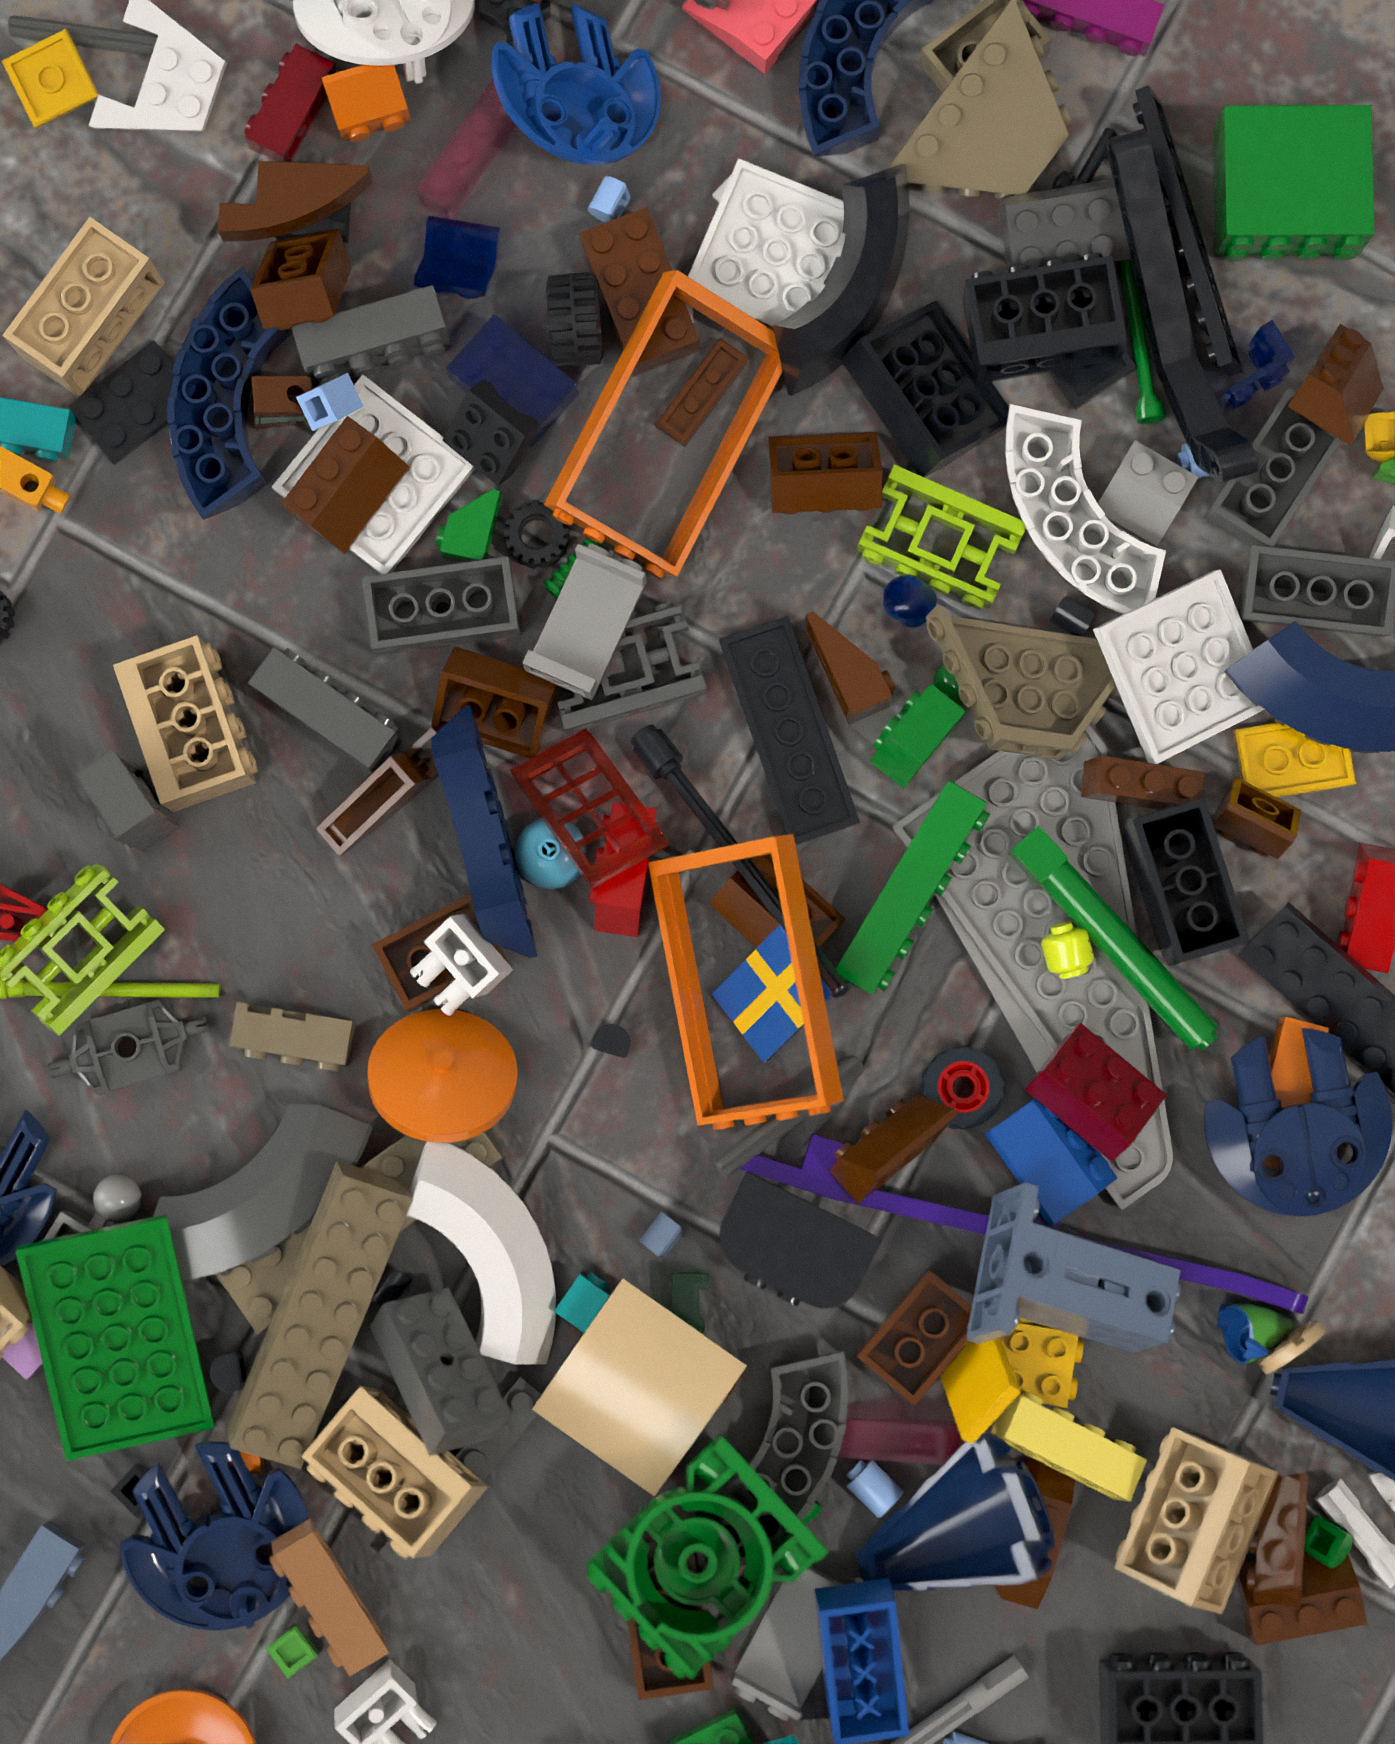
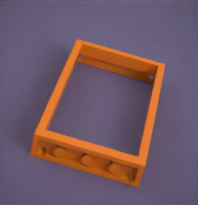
M680 271L664 272L544 503V506L554 511L552 517L568 526H571L572 523L577 524L584 529L582 534L594 542L602 544L603 541H606L615 547L613 553L621 558L631 561L635 558L645 564L643 567L645 572L656 578L663 579L664 576L677 577L783 371L774 331ZM674 295L766 353V356L661 558L567 503L566 499L671 296Z
M794 835L774 836L648 862L697 1126L712 1124L713 1130L734 1127V1120L739 1119L744 1120V1125H752L766 1122V1115L772 1114L776 1115V1120L778 1121L798 1117V1110L808 1109L809 1116L831 1112L830 1105L842 1102L844 1099ZM772 854L817 1094L723 1108L679 872Z

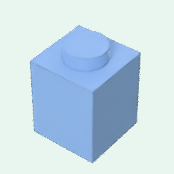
M348 373L327 381L296 397L312 431L333 423L364 407Z

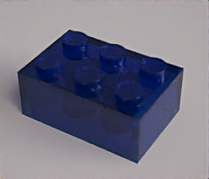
M496 314L486 322L446 368L450 379L466 393L481 380L486 379L495 387L497 393L506 403L539 422L540 426L528 443V446L531 448L579 395L577 383Z

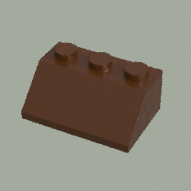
M1340 324L1318 355L1288 407L1351 446L1383 391L1372 344L1364 339L1358 331L1348 329Z
M346 416L281 502V505L288 514L345 555L409 471L410 466L375 435L349 416Z
M877 432L768 437L773 513L796 514L798 512L811 511L830 513L835 510L867 511L882 508V465Z
M454 646L442 670L431 727L440 724L444 726L462 708L471 706L483 744L535 760L553 707L557 685L526 672L523 667Z
M772 854L750 858L779 895ZM739 871L729 878L709 902L723 918L731 923L756 948L780 925ZM802 879L813 940L820 947L844 922L845 918Z
M920 1095L914 1096L907 1103L900 1099L886 1112L888 1118L880 1124L877 1120H874L860 1133L862 1139L854 1145L851 1141H848L834 1154L837 1161L829 1172L859 1205L936 1142L958 1113L949 1106Z
M1308 1473L1278 1477L1259 1522V1528L1255 1531L1250 1544V1553H1257L1256 1567L1248 1566L1247 1590H1254V1603L1301 1607Z
M1304 1552L1301 1607L1254 1603V1590H1247L1248 1566L1256 1567V1560L1242 1563L1236 1579L1248 1639L1256 1646L1368 1624L1360 1585L1349 1554L1339 1566L1330 1568Z

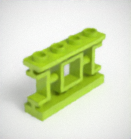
M894 464L882 490V497L896 503V506L884 532L868 525L866 526L857 550L863 553L861 557L875 565L881 566L882 562L896 567L895 573L906 579L915 580L918 577L930 582L928 587L938 593L948 595L949 592L962 596V602L978 610H982L983 606L990 608L1001 584L984 576L997 548L1014 555L1026 529L1024 523L1018 518ZM908 495L930 504L927 506L920 523L901 515ZM930 519L963 533L951 562L918 548ZM974 524L996 533L987 552L967 544L975 527ZM894 528L910 534L914 537L906 555L919 560V562L872 541L874 540L886 546ZM961 557L976 563L981 567L973 585L986 591L942 573L939 570L953 575Z
M94 864L92 867L90 865L84 867L75 876V884L66 893L60 892L54 896L47 905L48 910L39 919L34 918L29 921L20 931L22 936L12 946L6 945L0 950L1 981L12 989L25 977L44 997L31 1011L50 1031L59 1036L165 930L142 907L136 906L125 916L105 896L118 881L110 875V872L105 867ZM89 894L103 907L90 921L79 911L75 910ZM113 919L123 929L128 931L114 946L100 934ZM78 924L97 946L72 969L52 948ZM35 947L50 960L36 975L25 964L21 963ZM60 971L71 982L75 983L61 999L46 986Z

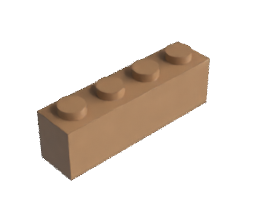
M311 1518L271 1541L273 1556L270 1557V1562L280 1578L286 1575L292 1584L289 1587V1591L293 1600L299 1608L305 1605L311 1614L308 1618L309 1624L318 1638L323 1635L330 1644L327 1648L328 1654L337 1668L343 1665L349 1676H352L389 1653L386 1637Z

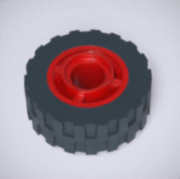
M961 1046L959 1048L947 1049L928 1064L922 1075V1083L920 1084L922 1097L949 1106L958 1113L948 1126L951 1129L966 1130L985 1123L997 1112L1004 1096V1079L1001 1078L999 1066L993 1063V1059L989 1055L986 1056L981 1053V1050L976 1048L971 1049L968 1046ZM963 1078L970 1083L971 1094L968 1098H960L954 1093L953 1082L955 1079Z

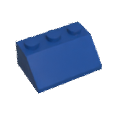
M1036 1098L1023 1105L985 1133L1020 1184L1027 1182L1039 1186L1037 1194L1039 1212L1050 1227L1100 1193L1118 1178L1109 1163L1097 1149Z

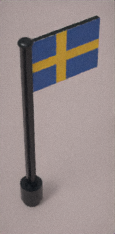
M653 724L638 731L631 739V744L634 746L633 752L654 779L663 778L671 783L720 848L738 844L681 771L682 766L680 763L683 760V755L662 729H657ZM748 858L733 861L732 863L780 925L712 995L765 1063L804 1027L780 897L751 859ZM814 942L825 1004H827L833 997L840 998L847 994L851 985L849 981L845 982Z

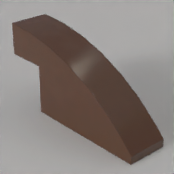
M258 161L256 204L219 203L218 233L223 242H238L273 238L303 229L342 209L372 184L370 168L368 165Z
M441 724L431 727L406 752L390 756L316 828L339 856L345 854L370 835L439 776L433 759L431 738L443 727Z

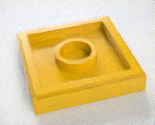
M66 29L2 60V64L36 129L97 99L99 96L90 74Z

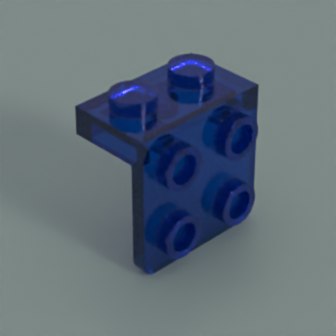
M429 216L426 222L424 255L414 276V285L421 288L433 285L435 293L442 291L457 293L466 299L486 296L497 268L501 227Z

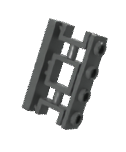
M673 602L661 604L652 608V614L639 617L638 613H632L615 651L636 646L645 677L610 687L605 671L601 684L606 699L619 695L620 699L572 712L571 709L585 706L581 695L574 693V698L557 702L566 734L707 694L699 662L681 667L672 635L689 631L682 605L674 607ZM675 621L674 624L662 627L666 647L646 652L641 633L626 637L630 633ZM671 660L676 679L691 676L690 679L642 692V689L655 685L650 666Z

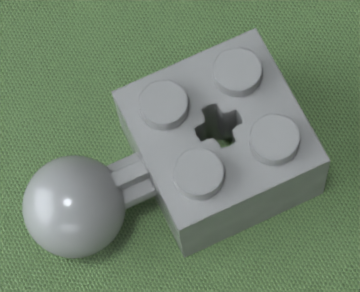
M121 1174L104 1178L94 1191L93 1202L96 1213L90 1223L71 1211L60 1212L44 1240L113 1226L116 1222L130 1219L137 1213L141 1205L142 1196L139 1186L133 1179Z

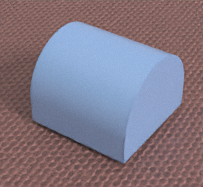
M605 176L587 209L588 212L604 223L621 217L631 199L626 184L615 178Z

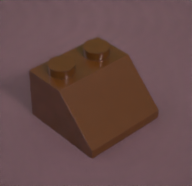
M1235 776L1215 811L1212 823L1222 836L1231 840L1237 838L1249 844L1251 850L1261 856L1268 857L1270 855L1279 859L1297 837L1301 810Z

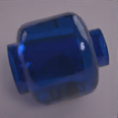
M911 574L901 575L891 580L886 585L883 594L885 612L897 622L909 628H916L927 622L926 616L937 605L936 592L924 581Z

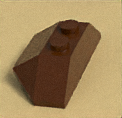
M1031 1459L1025 1462V1465L1041 1491L1052 1523L1055 1548L1048 1551V1558L1050 1557L1053 1563L1045 1575L1028 1583L994 1584L1001 1599L1038 1609L1053 1576L1072 1507L1075 1480L1035 1459Z

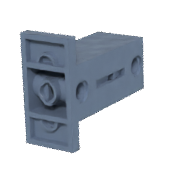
M1024 1182L993 1195L966 1340L981 1344L1012 1334L1018 1319L1021 1318L1131 1353L1169 1342L1175 1328V1321L1173 1319L1174 1306L1181 1292L1179 1269L1032 1223L1039 1210V1200L1037 1199L1039 1186Z

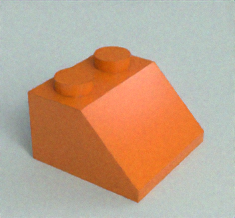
M360 65L321 77L343 142L347 140L359 142L370 137V133L383 129L388 132L402 128L405 122L411 121L395 65Z

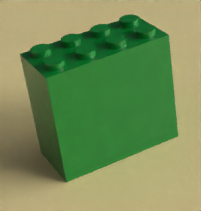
M1372 105L1224 106L1213 128L1215 256H1225V259L1230 261L1244 260L1247 256H1261L1263 260L1273 261L1282 259L1283 255H1298L1299 260H1315L1320 255H1334L1336 260L1354 259L1356 255H1360L1374 236Z

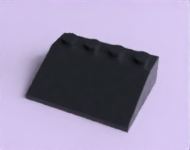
M937 300L860 338L841 360L917 474L924 478L947 466L1004 429L1007 425L1009 406L992 382L976 383L971 350Z

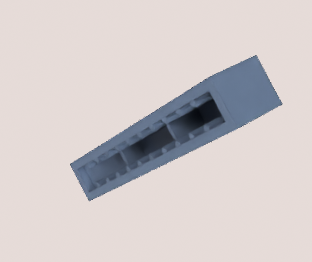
M50 1521L40 1526L0 1590V1663L25 1637L46 1608L53 1609L65 1592V1589L60 1586L66 1576L69 1574L73 1577L85 1560L81 1553L86 1544Z

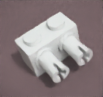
M460 914L449 917L424 941L432 951L413 967L410 973L414 978L418 975L421 976L416 981L423 987H427L445 968L449 970L455 977V980L437 995L434 1001L438 1006L442 1003L445 1004L441 1010L451 1016L468 997L476 998L488 994L513 969L493 945L484 940L482 933L468 916Z
M390 1659L334 1709L335 1729L350 1744H406L390 1729L399 1719L419 1739L427 1736L424 1730L426 1729L430 1733L437 1722L417 1703L415 1683Z

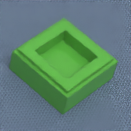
M298 1624L294 1625L265 1648L287 1679L319 1655Z

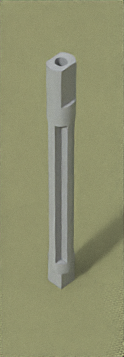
M1013 1655L963 1690L960 1695L911 1728L909 1736L898 1737L890 1744H934L973 1715L978 1714L1028 1679L1029 1676Z

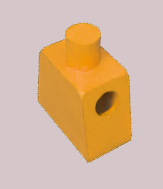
M0 446V494L38 513L44 505L62 514L71 495L54 486L56 482L54 475ZM31 481L39 484L38 488L33 492L24 489L26 484Z

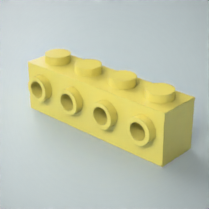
M1024 1391L997 1417L991 1433L1005 1441L1011 1448L1113 1500L1131 1502L1147 1459L1135 1454L1137 1448L1118 1439L1112 1442L1104 1438L1106 1432L1102 1429L1086 1423L1082 1427L1073 1422L1074 1415L1055 1407L1051 1411L1041 1406L1043 1403L1041 1398Z

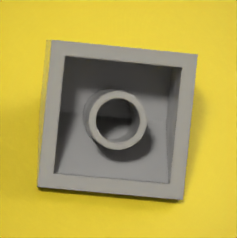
M1135 440L1099 500L1098 505L1104 511L1109 521L1152 546L1157 547L1197 481L1198 476Z

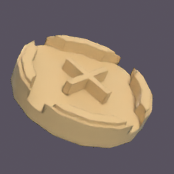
M1318 1320L1308 1321L1283 1337L1284 1339L1281 1341V1344L1276 1348L1273 1347L1269 1351L1268 1356L1258 1359L1257 1364L1265 1374H1269L1308 1349L1324 1335L1326 1330Z

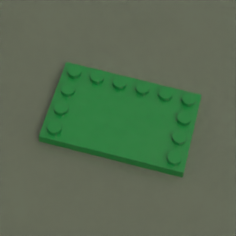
M167 1214L16 1247L17 1259L66 1461L215 1428Z

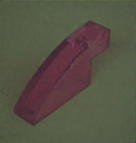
M846 1419V1429L838 1457L944 1465L966 1441L961 1438L956 1421ZM992 1423L985 1430V1432L991 1433L994 1423Z

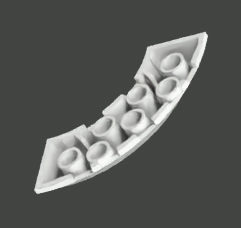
M1010 404L1005 444L1008 479L1022 522L1044 557L1068 582L1083 594L1118 613L1125 614L1154 600L1157 594L1166 550L1152 547L1135 539L1125 531H1120L1105 516L1104 511L1096 502L1090 489L1087 488L1081 470L1079 442L1082 420Z
M426 1141L410 1187L413 1201L407 1215L427 1223L444 1234L458 1247L472 1267L478 1280L481 1294L480 1325L475 1341L481 1355L512 1364H547L556 1320V1313L554 1312L556 1309V1291L547 1248L536 1223L522 1200L492 1168L490 1169L471 1153L450 1142L436 1143Z

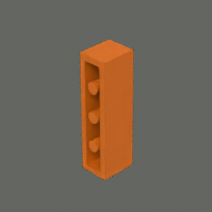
M1289 1017L1279 1018L1269 1055V1062L1276 1098L1281 1099L1282 1108L1290 1105L1310 1103V1093H1314L1301 1029L1320 1030L1328 1033L1329 1028ZM1270 1155L1264 1159L1262 1166L1279 1170V1162L1274 1156Z

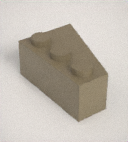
M237 1002L229 1046L245 1049L244 1057L266 1060L267 1053L281 1055V1063L302 1066L303 1059L318 1061L316 1067L318 1069L338 1072L339 1065L349 1066L356 1022Z

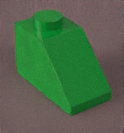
M490 490L450 514L446 525H440L436 546H440V553L443 558L463 563L487 559L502 502V495L499 490Z

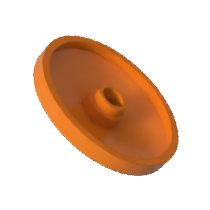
M441 1009L425 1010L397 1021L377 1040L368 1062V1089L372 1102L383 1119L405 1135L436 1143L463 1141L487 1131L508 1111L517 1087V1062L507 1039L488 1021L460 1010H455L451 1016L445 1014Z
M181 1688L155 1694L138 1704L120 1723L110 1744L257 1743L245 1718L229 1702L203 1690Z

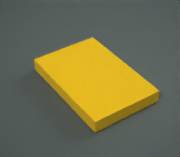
M1279 723L1233 731L1241 780L1277 798L1356 784L1351 752L1348 748L1317 743L1305 738V734L1286 724L1282 726Z
M1000 1338L981 1344L969 1341L940 1375L961 1438L970 1444H973L1021 1393Z

